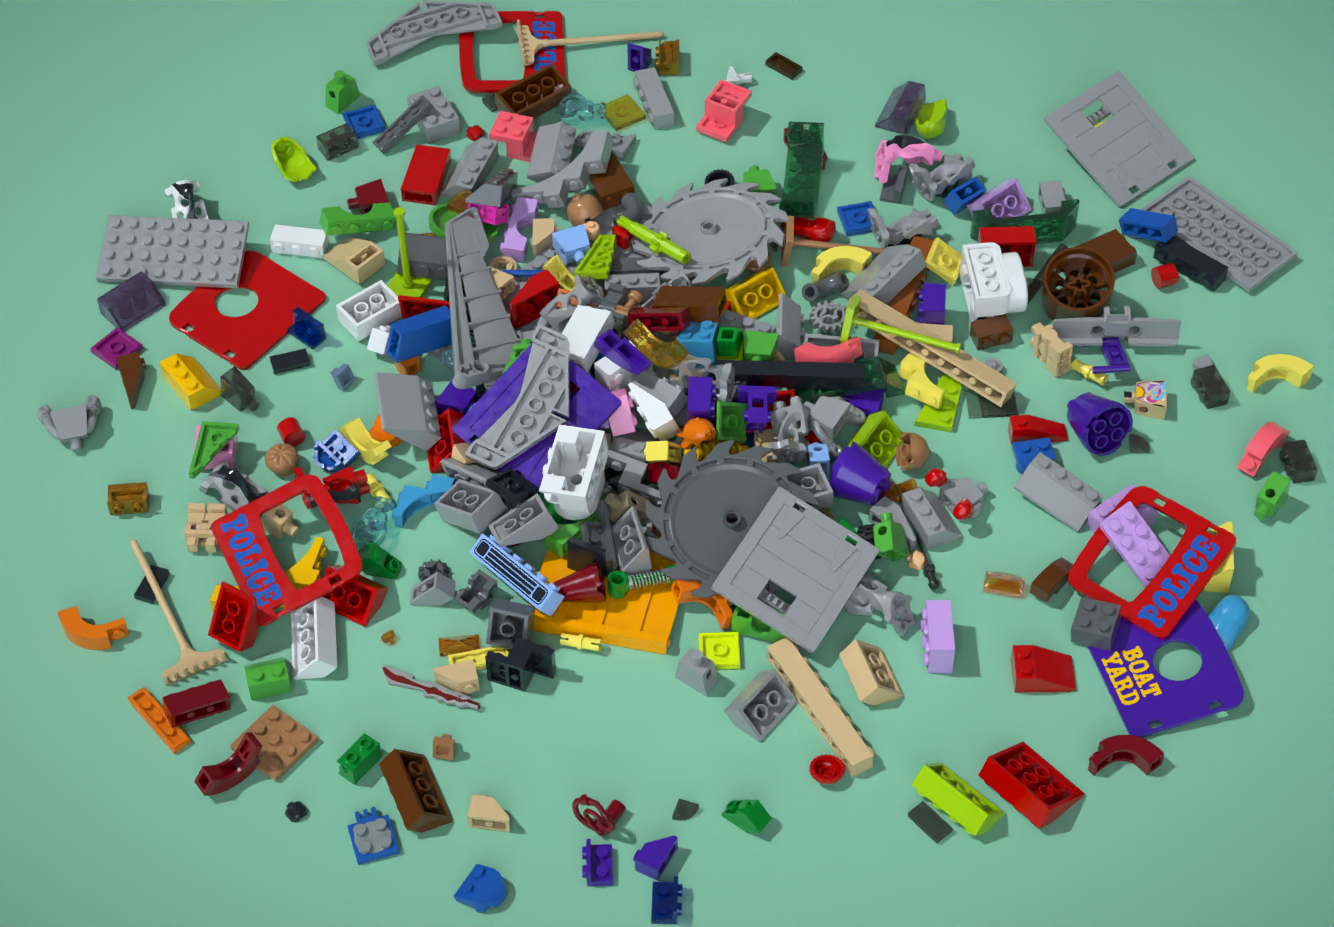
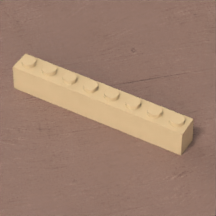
M786 637L767 646L768 661L796 697L797 702L834 754L842 760L849 775L853 777L873 767V750L863 742L861 733L853 728L850 718L843 714L840 704L832 699L829 689L822 685L819 675L812 671L806 657L801 656L796 643H792Z

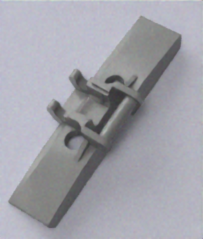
M1103 306L1101 317L1054 319L1053 329L1064 343L1069 341L1073 346H1103L1102 338L1119 337V339L1128 341V346L1176 347L1181 320L1131 318L1130 306L1123 307L1124 314H1110L1109 306ZM1137 326V327H1139V329L1136 330V329H1132L1131 327Z

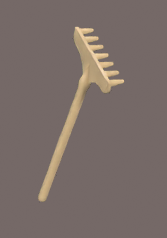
M517 20L516 27L523 66L534 64L535 53L539 49L549 46L656 39L664 36V33L659 31L541 40L531 35L528 26H521L520 20Z
M131 540L130 545L180 645V660L162 673L165 685H170L228 661L223 649L218 648L207 652H197L190 647L137 540Z

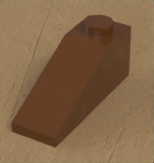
M138 351L116 357L131 409H134L145 378L143 369H146L145 360L140 358Z

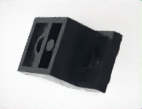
M516 638L508 656L488 651L485 657L488 681L523 692L526 691L534 673L551 679L556 674L555 649H551L546 645L542 646L532 643L529 640Z

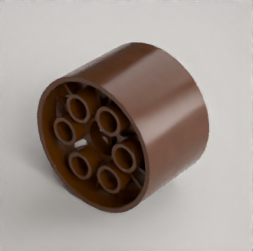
M1071 247L1054 255L1046 266L1042 289V304L1049 318L1054 321V319L1101 317L1103 306L1111 308L1115 274L1111 263L1104 255L1087 247ZM1084 270L1089 271L1087 277L1086 274H1083ZM1063 272L1066 278H1062L1059 273ZM1107 287V291H1098V289ZM1091 299H1097L1098 302H1092Z

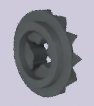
M431 559L430 562H424L419 567L418 577L422 582L431 576L430 571L437 569V572L449 578L450 570L447 564L442 563L440 559L438 561Z

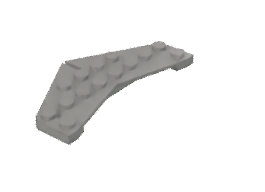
M423 0L425 11H423L420 2L416 3L367 41V48L373 65L376 66L385 63L433 36L495 30L503 27L497 9L492 3Z
M541 324L537 325L533 334V343L524 381L517 400L479 439H476L468 447L465 453L466 457L491 469L501 468L557 431L559 425H566L568 423L567 420L554 415V413L570 420V344L565 335Z

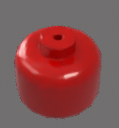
M478 125L470 126L467 129V138L472 141H476L485 135V131Z

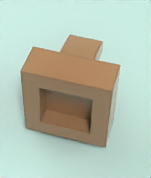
M443 734L442 737H434L433 758L453 761L455 756V740L451 739L452 735Z

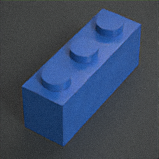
M1130 208L1119 219L1123 235L1166 243L1178 232L1176 219L1173 215Z

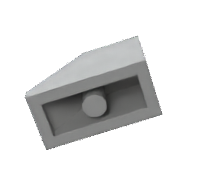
M436 572L412 587L410 604L413 606H442L454 598L456 582Z

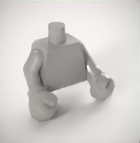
M88 396L86 404L52 411L48 405H43L38 409L37 417L55 439H60L62 443L69 442L71 451H79L83 449L81 439L88 438L89 433L93 431L102 405L98 397Z
M821 396L815 404L808 401L804 403V406L809 409L808 422L810 428L822 444H827L829 459H837L843 448L835 444L834 438L845 422L853 426L863 424L866 420L865 413L854 405H850L840 396Z

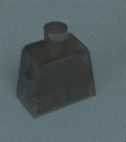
M235 366L220 376L221 396L237 410L243 411L248 407L251 411H255L259 407L260 403L255 399L254 386Z

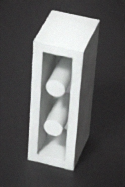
M275 224L270 244L271 250L274 253L322 258L327 251L329 238L320 229Z

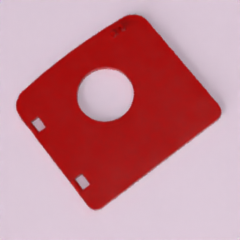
M248 250L244 253L238 288L249 289L258 297V303L250 313L239 317H229L221 314L216 309L215 302L219 295L232 288L197 286L170 312L169 321L173 328L183 332L190 339L220 358H224L240 370H247L326 301V295L320 289L259 252ZM189 326L193 328V330L189 332L185 328ZM229 352H231V353L234 354L235 356H234L233 358H231V357L227 356L226 354L229 353Z

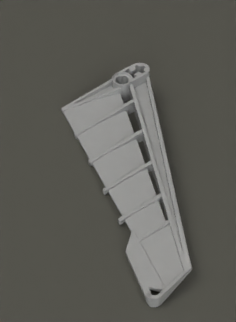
M475 207L468 208L445 223L454 368L452 384L458 389L483 384L484 381L502 376L506 363L510 362L511 353L514 352L512 350L513 346L520 345V339L517 338L509 319L511 315L510 313L507 314L499 296L502 291L501 289H496L489 272L492 270V265L487 266L484 260L489 243L479 211ZM461 279H462V281H463V286H464V291H465L466 297L463 296V290H462ZM466 304L468 305L471 322L467 320ZM470 330H473L476 343L475 348H472ZM478 356L479 360L474 361V357Z

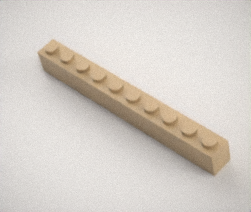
M862 289L854 294L862 297L858 311L859 318L944 340ZM854 295L849 299L848 305L850 304ZM874 330L1000 407L1012 397L1017 385L1016 382L961 349L959 354H956L952 350Z

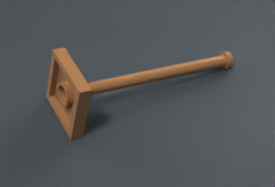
M788 216L790 222L785 223L783 233L785 237L781 250V266H789L792 247L794 248L795 246L819 249L854 246L867 250L873 255H879L884 248L796 239L794 237V216Z

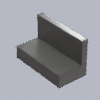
M900 166L898 176L888 175L887 182L883 183L879 201L901 204L907 178V167Z

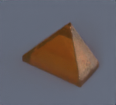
M986 571L983 591L1022 598L1026 579L1007 572Z
M478 634L438 638L440 656L480 649Z

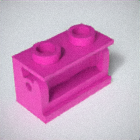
M468 203L467 209L470 207L478 209L481 222L493 225L508 222V204L495 207Z

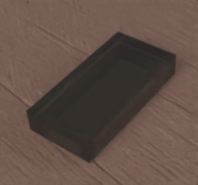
M924 801L908 812V817L936 844L952 833L953 828Z

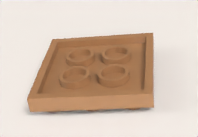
M272 705L230 747L235 752L245 733L252 732L263 746L257 756L260 763L256 768L277 782L319 739L313 732Z

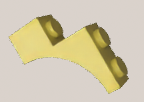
M910 352L901 361L898 374L899 377L908 380L905 395L939 409L942 405L945 390L933 384L926 376L925 368L927 362Z

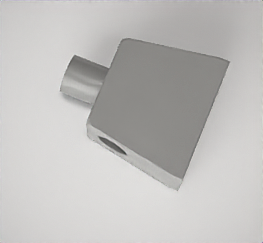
M690 649L679 661L675 678L704 696H707L718 684L715 663L705 657L700 650Z

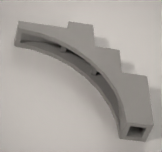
M592 131L582 152L573 162L554 176L527 187L513 189L511 195L516 202L517 197L538 199V204H547L548 208L565 207L569 191L586 190L589 174L606 173L614 143L609 131Z

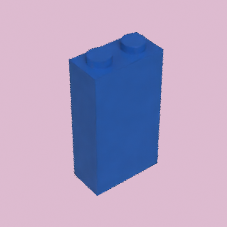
M445 305L391 323L386 353L396 363L450 345L452 339L450 309Z

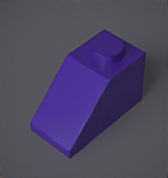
M628 43V70L635 72L647 69L652 62L651 49Z
M673 835L645 843L642 849H638L634 855L635 871L658 881L678 849V837Z

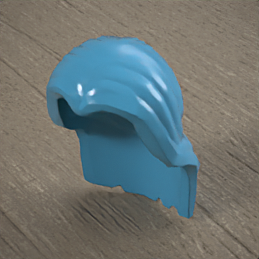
M1237 595L1225 596L1208 615L1227 652L1234 644L1237 636L1245 630L1250 616L1248 603Z

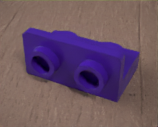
M586 839V846L582 847V859H586V865H582V877L587 878V886H613L612 844L591 845V839Z

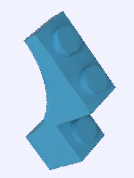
M432 474L430 482L427 481L425 489L405 485L403 491L399 492L398 505L392 511L395 527L403 528L406 521L415 512L434 505L455 484V478Z

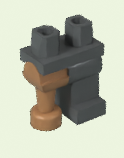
M611 282L608 287V294L596 309L611 311L615 321L612 331L618 335L622 329L628 330L630 327L629 313L632 312L635 305L641 303L643 296L635 290H631L628 294L626 286Z

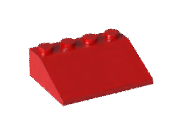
M1025 742L989 756L978 775L988 786L997 791L1003 799L1012 804L1018 812L1026 816L1039 829L1051 824L1085 794Z

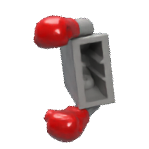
M933 468L926 474V484L930 487H940L939 499L959 523L971 517H978L983 508V494L988 492V487L984 482L975 485L967 477L963 479H948L946 477L947 473L938 468Z

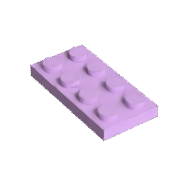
M1129 501L1098 524L1145 588L1170 555L1139 512Z

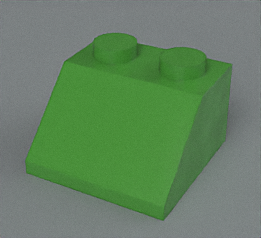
M717 401L716 440L746 442V421H743L746 403Z
M284 657L244 666L251 700L292 692Z

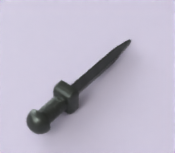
M915 530L920 551L925 559L923 574L928 578V587L936 590L939 588L940 582L935 577V565H929L922 542Z

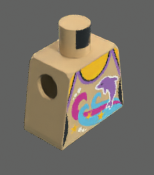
M1166 380L1137 382L1134 392L1124 391L1123 403H1134V413L1136 415L1164 420L1167 409Z

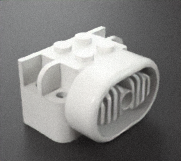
M992 242L962 245L959 275L971 322L977 321L978 317L986 316L990 318L1006 313L1024 312L1028 305V287L1020 255L1017 252L1002 253L1000 246Z
M559 425L553 446L548 450V463L543 467V479L539 492L544 493L545 499L553 503L556 512L565 519L581 520L589 517L597 509L605 484L604 469L608 458V444L605 431Z

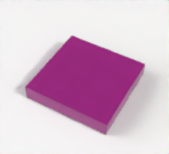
M118 327L90 348L92 354L115 370L119 369L116 357L137 351L139 353L144 349L143 344Z

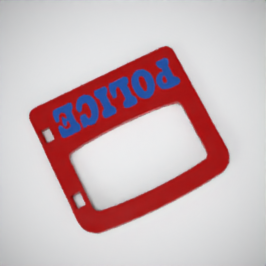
M497 11L502 23H517V20H520L521 26H528L531 35L537 39H563L562 14L559 11ZM535 16H545V18H535ZM474 32L460 33V72L462 85L467 91L472 93H496L519 81L478 80L475 75L473 62ZM564 45L539 49L535 53L534 64L525 66L523 76L525 78L553 64L565 78Z
M307 474L215 520L211 524V530L239 589L256 598L259 626H266L276 621L279 617L328 594L333 589L353 581L362 572L363 563L348 526L328 490L315 475ZM307 492L315 500L327 520L341 551L344 566L302 589H295L282 570L263 528L261 516L265 512ZM338 576L341 577L342 580L332 585L330 584V580ZM285 605L286 609L275 614L274 609Z
M1138 486L1131 489L1109 515L1130 501L1136 509L1140 505L1146 504L1184 525L1187 529L1165 564L1133 601L1122 599L1087 578L1093 564L1109 542V539L1099 527L1070 569L1068 580L1070 586L1075 591L1087 598L1121 605V617L1158 639H1166L1236 545V536L1172 499L1159 494L1154 489L1147 486ZM1158 498L1165 502V505L1162 507L1154 501ZM1209 527L1218 532L1216 536L1206 532Z

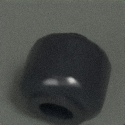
M292 801L286 806L288 809L285 811V816L291 822H298L307 815L308 809L301 801H296L295 803Z

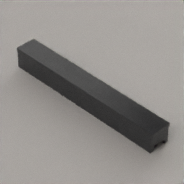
M716 359V362H720L723 365L732 363V366L735 368L734 382H746L747 386L865 390V363Z

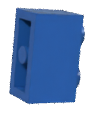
M975 176L950 191L944 200V204L953 215H956L966 209L967 204L983 195L987 189Z

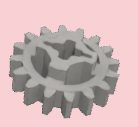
M824 300V304L818 302L817 307L813 306L812 311H810V325H813L814 330L819 329L818 333L824 331L825 335H828L829 332L835 335L836 331L842 333L846 306L841 307L840 302L834 304V300H831L830 303Z

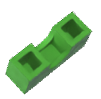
M736 605L732 616V632H739L742 635L774 643L786 638Z

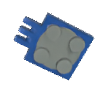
M375 807L371 808L372 815H368L367 809H364V817L362 818L359 811L354 812L357 823L347 825L358 865L399 854L389 815L378 817Z

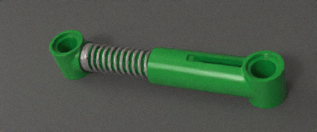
M676 564L667 565L666 568L674 567ZM661 569L659 571L645 572V574L643 572L641 574L638 573V575L636 573L635 575H626L622 571H613L608 576V594L612 598L620 599L625 597L630 590H634V587L636 589L637 587L641 588V586L644 588V585L651 587V584L654 586L655 583L656 585L660 583L661 585L662 582L663 584L667 582L669 585H672L673 580L661 573Z

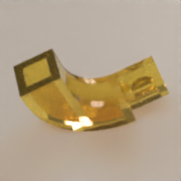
M639 319L634 320L623 332L635 345L634 347L652 364L658 367L674 368L689 354L677 339L667 343L656 338Z

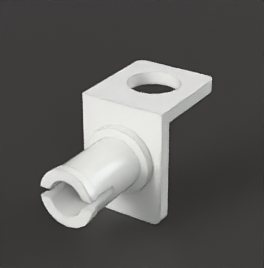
M729 66L727 80L724 81L738 86L739 84L752 83V74L750 72L737 74L733 67Z

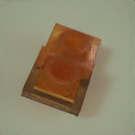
M467 190L459 192L447 203V209L457 214L467 210L468 202H465V198L472 193Z
M914 478L897 485L892 481L889 490L882 493V498L886 496L896 503H901L902 493L918 488Z

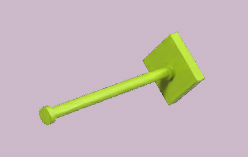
M397 207L394 209V216L397 220L403 275L396 272L388 287L397 296L423 298L432 285L433 280L431 278L410 276L404 224L405 210L402 207Z
M854 295L847 307L840 342L842 343L850 339L855 327L859 325L952 350L959 354L961 343L957 342L955 344L859 318L858 311L862 298L860 296Z

